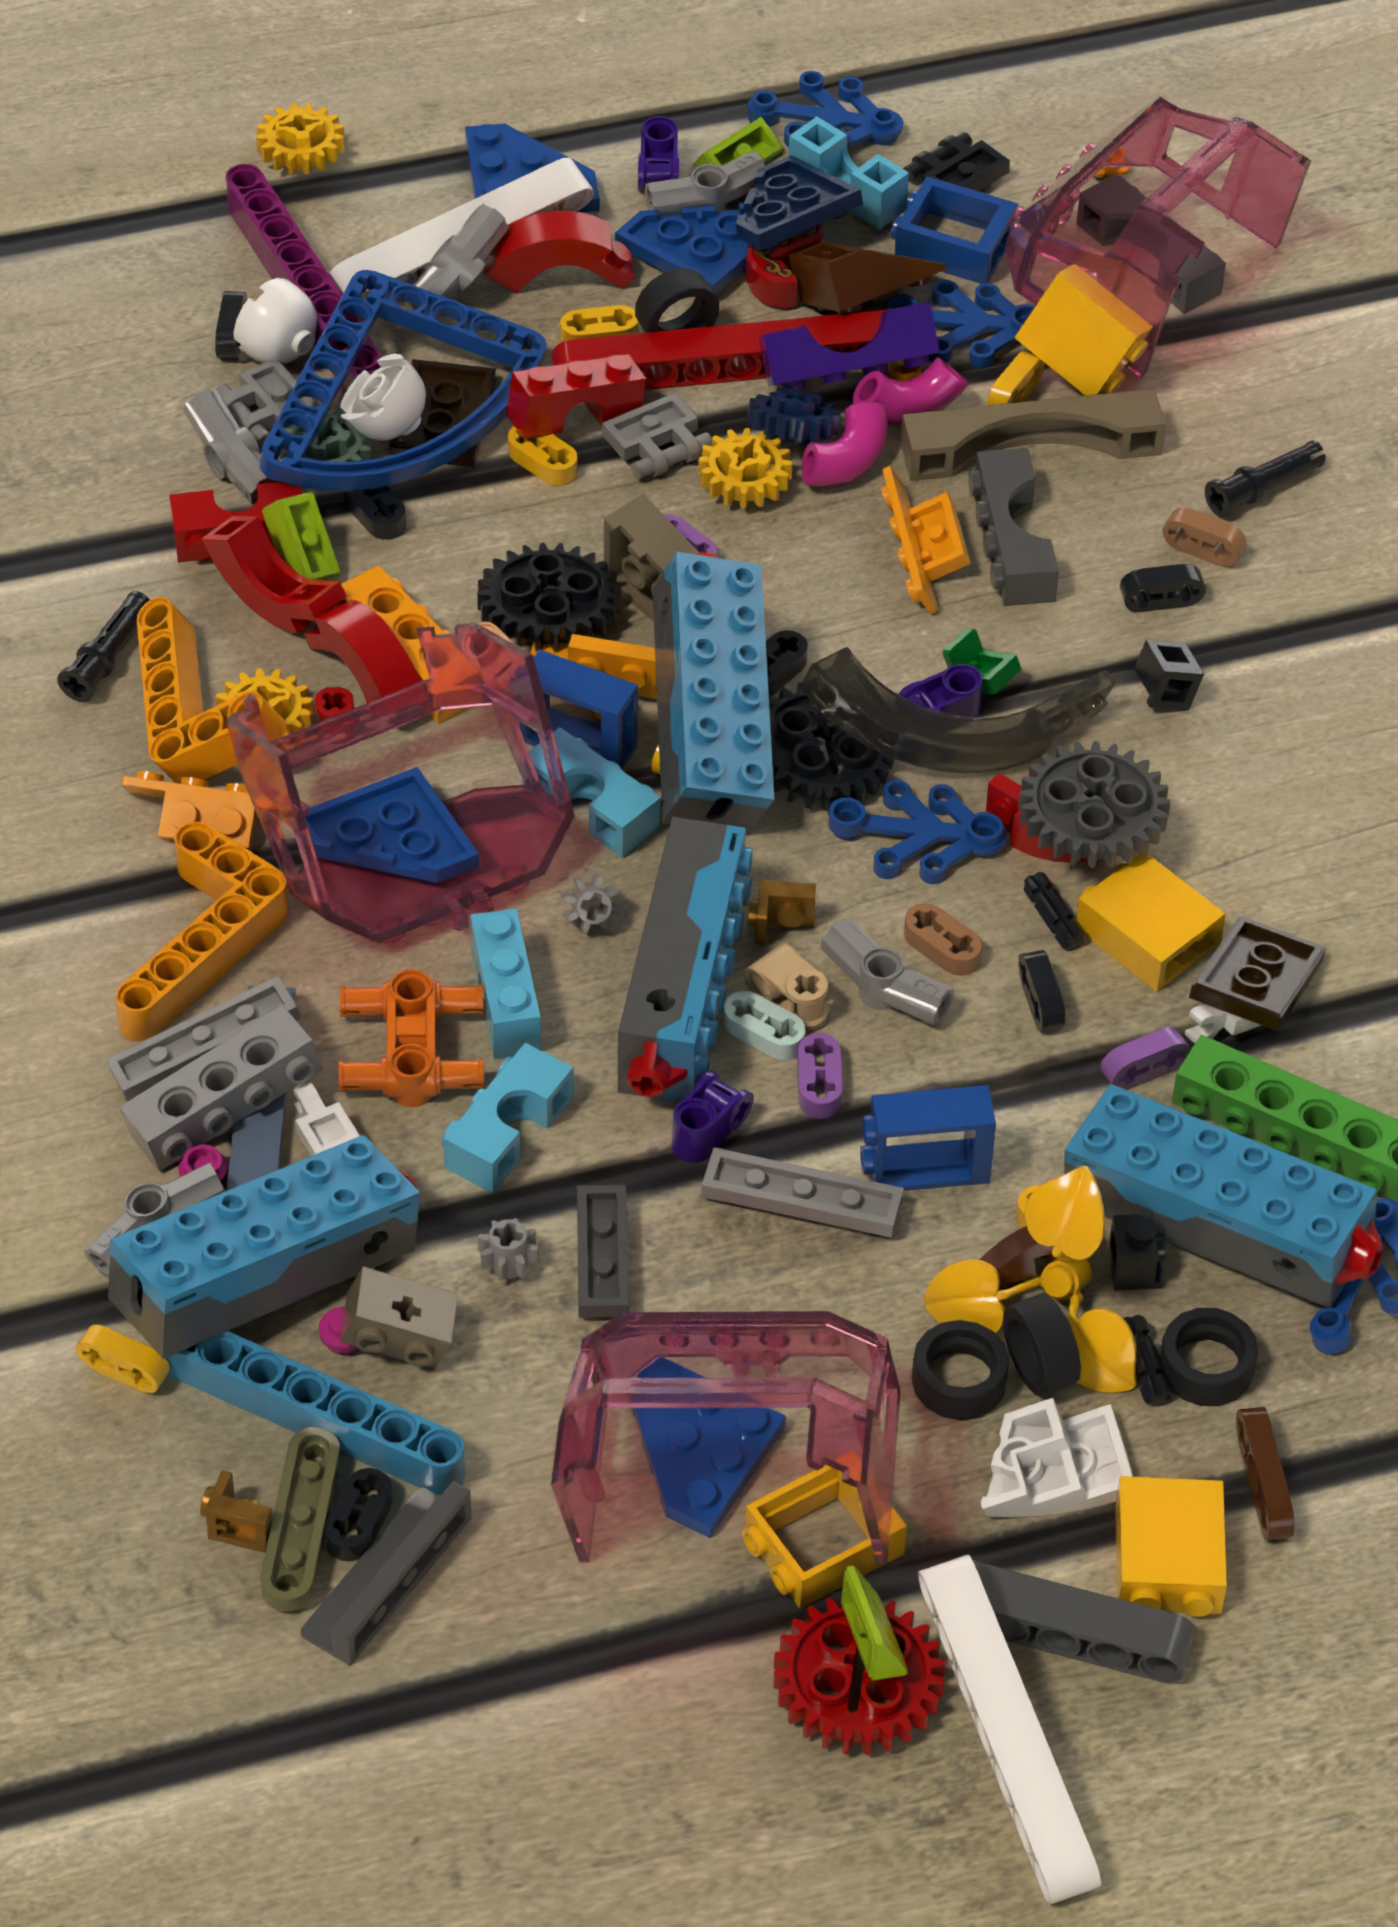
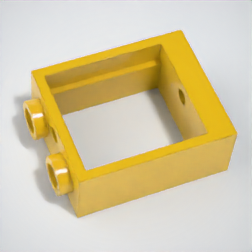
M848 1452L746 1505L745 1528L742 1530V1537L749 1552L754 1557L761 1556L770 1568L772 1581L782 1595L789 1594L799 1609H802L842 1588L846 1567L855 1566L864 1576L904 1555L907 1525L852 1453ZM838 1498L868 1539L804 1572L774 1531Z

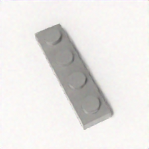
M276 976L105 1060L112 1076L128 1102L281 1006H284L296 1021L301 1019L297 1005L280 977Z
M715 1147L713 1148L701 1188V1197L890 1238L893 1237L904 1195V1188Z

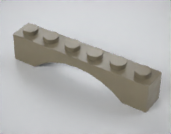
M1144 389L902 414L900 446L910 481L953 477L965 466L976 461L977 452L1003 450L1028 444L1054 443L1074 445L1100 451L1118 459L1162 455L1166 423L1155 389Z

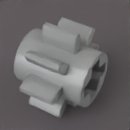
M597 873L593 875L591 882H583L575 876L574 883L576 887L572 893L565 892L561 894V897L570 903L572 907L564 913V917L568 921H573L580 917V929L583 933L589 931L591 924H599L604 930H607L608 924L606 919L610 913L619 914L621 911L610 900V898L618 893L617 888L611 885L602 890V877ZM594 893L601 903L599 907L591 906L587 913V910L581 903L583 900H591Z
M518 1218L501 1220L499 1222L491 1221L492 1228L489 1235L479 1234L478 1251L481 1252V1269L491 1268L493 1273L498 1276V1280L501 1281L518 1276L524 1278L527 1263L538 1264L539 1262L536 1230H526L518 1222Z

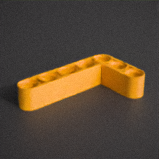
M156 597L144 604L137 615V630L148 750L153 762L174 783H181L182 777L205 780L276 746L283 739L287 725L285 720L258 692L249 691L242 693L203 712L196 637L193 625L166 597Z
M194 821L186 823L175 832L174 843L177 870L185 881L216 901L117 989L115 998L119 1028L124 1037L132 1041L142 1042L159 1034L277 929L288 916L287 885L284 874L270 863L203 822Z

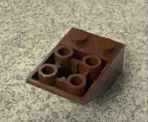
M821 242L788 255L792 272L798 281L797 292L800 303L817 306L818 310H834L838 314L857 312L862 309L861 303L871 299L881 301L892 298L898 294L897 289L904 286L916 287L925 285L933 280L932 275L946 270L944 263L829 242Z

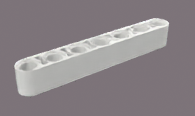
M562 158L340 262L330 271L329 276L342 295L352 276L361 270L377 271L413 285L431 265L429 262L437 250L452 235L458 233L465 221L478 206L485 204L490 208H495L505 217V221L509 225L519 219L537 213L549 211L576 212L591 201L594 190L571 158ZM367 289L366 292L362 293L361 298L367 301L371 290Z
M967 1554L918 1571V1580L924 1600L1045 1900L1051 1905L1100 1888L1102 1886L1094 1855L973 1560Z

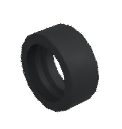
M677 268L662 273L647 284L635 303V317L645 333L714 326L719 316L720 303L702 274L693 269ZM695 297L693 304L685 313L672 320L659 321L669 306L681 299Z
M1039 1294L1009 1305L1004 1310L1003 1329L1009 1354L1024 1384L1034 1394L1044 1396L1071 1386L1080 1379L1081 1362L1075 1336L1063 1311L1050 1296Z
M1195 1308L1177 1316L1169 1323L1166 1329L1160 1352V1360L1164 1371L1161 1373L1167 1376L1171 1391L1182 1400L1199 1406H1220L1235 1401L1248 1390L1254 1376L1258 1356L1256 1338L1248 1324L1233 1313L1218 1308ZM1196 1340H1212L1224 1344L1232 1350L1238 1358V1363L1232 1370L1220 1374H1206L1194 1370L1184 1363L1179 1356V1350L1183 1345Z
M963 1320L940 1323L927 1330L916 1344L911 1378L915 1395L927 1409L942 1417L958 1420L980 1417L993 1410L1004 1396L1009 1357L1005 1344L995 1332L979 1323ZM958 1352L970 1354L982 1360L990 1369V1374L987 1380L976 1386L957 1387L937 1379L931 1372L930 1367L933 1360L944 1354Z

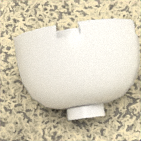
M275 278L265 282L259 287L264 293L259 296L256 302L249 297L243 305L236 319L233 333L234 340L240 343L241 346L238 348L252 359L260 363L280 361L284 365L306 354L312 348L317 328V314L312 301L307 295L287 279Z
M393 353L378 359L376 362L381 367L371 375L366 370L359 374L347 389L340 405L346 412V414H341V417L355 431L364 437L379 441L411 434L421 422V414L424 410L426 399L425 386L418 372L402 355Z

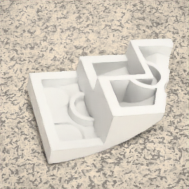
M1050 1398L1004 1414L999 1433L1001 1443L993 1455L991 1463L993 1474L987 1496H982L981 1507L985 1516L1033 1517L1084 1510L1116 1502L1120 1476L1134 1477L1111 1404L1062 1420L1054 1399Z

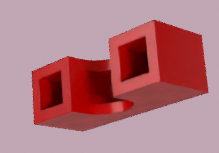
M629 354L514 371L511 377L506 415L523 439L562 433L564 420L568 412L574 406L584 402L602 427L603 422L642 406L647 378Z
M283 482L257 484V502L251 508L240 512H231L220 508L215 502L213 490L169 495L178 563L212 559L202 538L232 516L259 517L273 545L262 509L277 500L302 494V488Z

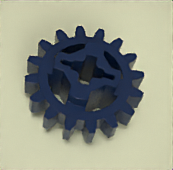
M791 388L777 389V393L769 392V396L758 394L756 398H750L747 424L752 425L753 430H764V435L771 440L779 438L781 441L794 443L797 446H806L811 441L819 442V437L830 440L832 435H838L841 410L835 409V404L823 403L824 399L813 392L805 393L794 391Z

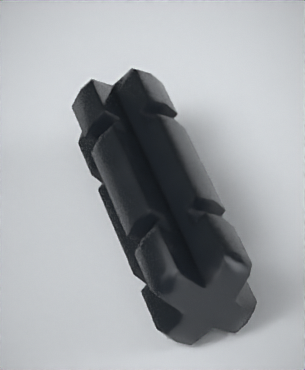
M1038 872L1035 875L1026 877L1024 880V892L1032 903H1036L1034 907L1050 931L1057 934L1055 938L1060 946L1065 950L1081 946L1084 942L1085 931L1076 919H1072L1074 915L1055 888H1051L1053 884L1048 876L1043 872Z
M1139 1314L1123 1318L1128 1323L1135 1338L1137 1349L1136 1378L1137 1383L1142 1385L1139 1389L1144 1402L1149 1406L1168 1402L1171 1387L1167 1376L1161 1373L1164 1371L1154 1340L1151 1336H1148L1150 1329L1147 1320Z

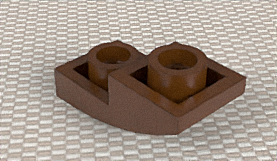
M1027 1226L1001 1240L979 1260L987 1262L996 1268L999 1274L1000 1289H1009L1022 1284L1025 1279L1037 1277L1034 1258L1053 1259V1246H1044L1037 1243L1030 1235Z

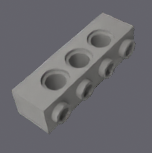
M281 1006L119 1108L131 1137L160 1172L174 1162L182 1160L184 1154L190 1148L196 1145H203L214 1137L225 1133L234 1124L257 1110L265 1108L270 1102L297 1085L305 1083L313 1075L323 1070L313 1040L286 1008Z

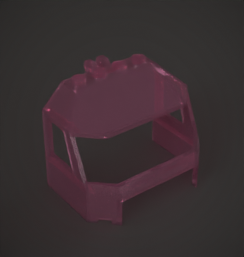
M1159 97L1110 130L1097 143L1090 142L1073 165L1070 163L1064 165L1051 185H1042L1029 205L1025 208L1023 206L1018 207L1011 215L1007 224L1010 232L1005 247L1014 291L1034 305H1037L1045 293L1044 290L1030 280L1037 254L1069 266L1075 263L1085 272L1093 274L1097 277L1098 283L1153 326L1144 339L1149 343L1146 350L1134 363L1129 361L1125 366L1142 378L1147 373L1173 295L1183 280L1176 274L1189 255L1195 259L1198 258L1205 242L1166 216L1192 192L1223 213L1227 220L1232 219L1276 249L1281 244L1312 160L1252 121L1238 117L1226 120L1181 109L1168 100ZM1174 127L1209 139L1182 166L1166 154ZM1234 153L1220 192L1204 180ZM1104 166L1156 168L1169 177L1138 206L1109 252L1051 237L1059 224H1065L1070 219L1075 204L1079 200L1080 188Z
M477 623L457 624L454 628L455 633L436 635L434 626L416 628L429 679L274 741H268L257 699L252 694L243 701L246 709L245 712L233 713L226 720L243 782L280 870L286 878L289 893L325 920L378 944L397 942L403 939L408 931L423 925H437L446 919L451 928L456 929L458 932L469 927L468 916L464 908H472L475 914L493 912L494 907L490 897L504 891L521 890L530 884V880L545 875L575 817L533 654ZM492 705L524 784L475 788L443 801V804L479 853L480 867L440 883L316 857L305 816L310 813V808L299 798L292 769L442 709ZM517 720L535 730L539 736L554 796L545 791L541 786ZM278 820L292 829L296 836L304 864L298 872Z
M830 1311L623 1312L583 1338L559 1419L551 1480L552 1490L579 1562H590L597 1501L604 1500L606 1494L600 1477L608 1408H809L810 1420L806 1453L808 1467L818 1471L826 1464L842 1472V1482L857 1488L877 1564H887L901 1395L888 1338ZM658 1357H716L724 1366H731L735 1378L633 1377ZM790 1357H849L870 1377L866 1401L815 1377L779 1378L780 1365ZM751 1366H762L766 1378H748ZM590 1380H592L593 1387H591L590 1389H588V1388H589V1384H590ZM885 1395L887 1396L883 1439L881 1431V1414Z

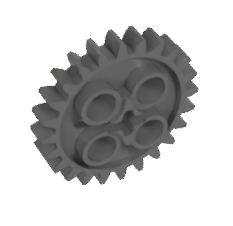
M1078 741L1075 742L1074 752L1071 753L1062 746H1058L1056 759L1048 754H1042L1041 764H1031L1029 776L1022 778L1018 808L1021 809L1020 822L1028 824V837L1039 836V849L1047 848L1051 845L1054 846L1053 858L1057 859L1064 853L1071 854V865H1076L1081 857L1087 858L1090 868H1095L1098 859H1104L1110 868L1114 867L1115 857L1117 856L1131 863L1133 850L1142 855L1148 854L1149 843L1158 844L1160 833L1165 832L1167 828L1171 800L1167 799L1168 785L1160 784L1161 772L1149 773L1150 761L1148 759L1135 763V751L1130 750L1123 756L1118 755L1117 744L1111 745L1108 751H1101L1099 742L1094 741L1091 750H1084Z

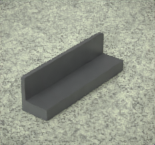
M454 1480L441 1496L425 1487L418 1488L301 1628L302 1638L351 1666L471 1520L470 1490Z

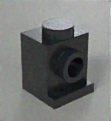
M1145 640L1134 667L1149 694L1146 702L1149 708L1189 710L1204 676L1203 671L1184 642Z
M1152 1214L1113 1215L1108 1254L1114 1291L1159 1289L1164 1286L1161 1263L1165 1262V1239L1163 1233H1156L1157 1229Z

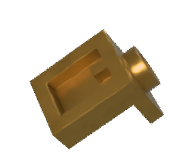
M760 880L759 899H749L748 927H757L756 944L766 945L767 925L814 927L816 883Z
M222 1470L215 1487L208 1486L201 1502L200 1515L206 1517L208 1539L266 1553L272 1525L271 1507L264 1506L253 1499H236L234 1497L232 1472Z

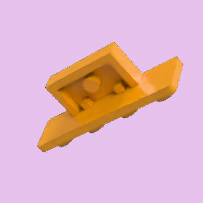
M890 465L882 469L886 485L881 487V492L887 506L894 512V516L889 517V522L896 538L902 543V547L897 548L899 559L904 569L910 573V578L905 580L906 587L914 603L922 602L930 615L939 612L932 581L971 564L955 503L948 492H945L915 507H911L907 489Z
M572 634L569 645L560 643L557 652L553 651L550 644H544L541 648L542 651L637 684L638 696L657 699L655 648ZM534 643L529 655L532 659L538 652L535 651Z
M137 771L136 777L123 776L121 786L128 793L164 798L158 836L161 839L174 841L175 832L179 827L195 821L212 826L251 851L258 811L293 816L292 814L308 809L304 801L298 800L299 794L286 790L274 789L271 790V796L253 794L254 788L235 783H227L225 790L209 788L208 781L192 777H182L181 783L163 781V775L148 771Z

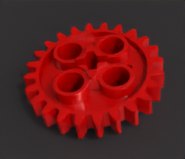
M832 1598L827 1599L826 1613L824 1614L812 1606L808 1607L807 1623L794 1618L791 1623V1635H781L780 1651L775 1652L774 1669L776 1671H774L773 1688L778 1689V1706L789 1707V1724L805 1720L803 1724L804 1738L811 1737L819 1731L823 1734L822 1748L826 1749L837 1739L842 1741V1751L846 1755L851 1750L853 1743H860L865 1755H870L872 1742L879 1741L887 1752L892 1751L893 1736L895 1735L906 1743L911 1742L912 1726L921 1730L927 1728L928 1714H937L939 1697L943 1696L945 1679L942 1677H944L945 1660L939 1659V1641H928L930 1627L926 1624L913 1628V1611L897 1617L895 1615V1601H891L885 1606L886 1614L908 1668V1674L872 1681L865 1668L858 1710L850 1712L848 1707L851 1699L852 1681L856 1671L858 1647L843 1607L839 1608ZM840 1645L845 1647V1649L834 1650L828 1646ZM833 1690L836 1691L838 1694L825 1695L820 1693L819 1691ZM875 1698H884L889 1700L890 1702L887 1704H879L872 1700Z

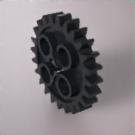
M543 542L539 545V551H532L527 545H523V554L521 555L508 550L506 551V561L497 558L493 559V569L484 568L483 579L478 580L477 607L481 611V621L496 625L509 639L516 637L517 646L523 647L528 642H534L535 651L541 650L544 644H550L553 651L557 652L560 643L566 642L569 645L572 634L593 637L594 632L605 635L606 625H614L615 614L620 613L621 583L617 582L616 571H608V565L605 561L596 563V553L594 552L583 557L580 556L579 546H576L570 552L564 551L563 543H558L554 550H548Z
M816 681L813 691H808L805 685L799 682L795 694L783 687L781 688L779 699L769 695L774 793L784 788L789 790L788 802H792L798 796L804 797L805 808H810L814 800H820L825 811H828L831 801L840 798L852 797L864 803L866 792L876 795L880 783H887L896 755L894 753L896 739L890 737L893 726L892 724H882L884 711L870 712L872 703L870 698L858 703L855 701V689H852L844 696L840 694L839 684L837 683L832 686L830 692L824 691L821 682Z

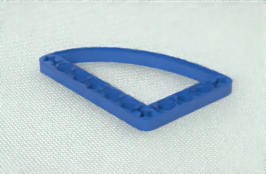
M361 270L356 272L348 283L263 444L259 463L260 469L265 476L272 480L296 487L322 491L374 489L404 482L426 474L454 460L472 448L507 416L512 372L542 366L547 347L546 340L540 333L377 271ZM368 289L371 291L366 301L361 298V295ZM401 301L412 302L418 309L405 310L397 303ZM350 313L358 314L365 321L353 323L346 320L344 315ZM449 316L458 323L455 325H445L437 317ZM378 317L513 367L504 382L486 402L453 428L422 445L398 454L354 462H327L305 458ZM490 331L497 336V339L486 340L479 337L476 332ZM505 340L509 341V345L504 344ZM341 341L348 344L350 349L336 350L329 343ZM324 368L332 371L336 376L328 379L321 378L314 371ZM313 397L321 405L316 407L306 406L299 399ZM297 425L302 427L306 433L303 435H292L284 427ZM282 448L288 451L287 457H284L282 461H278L277 459L281 454Z

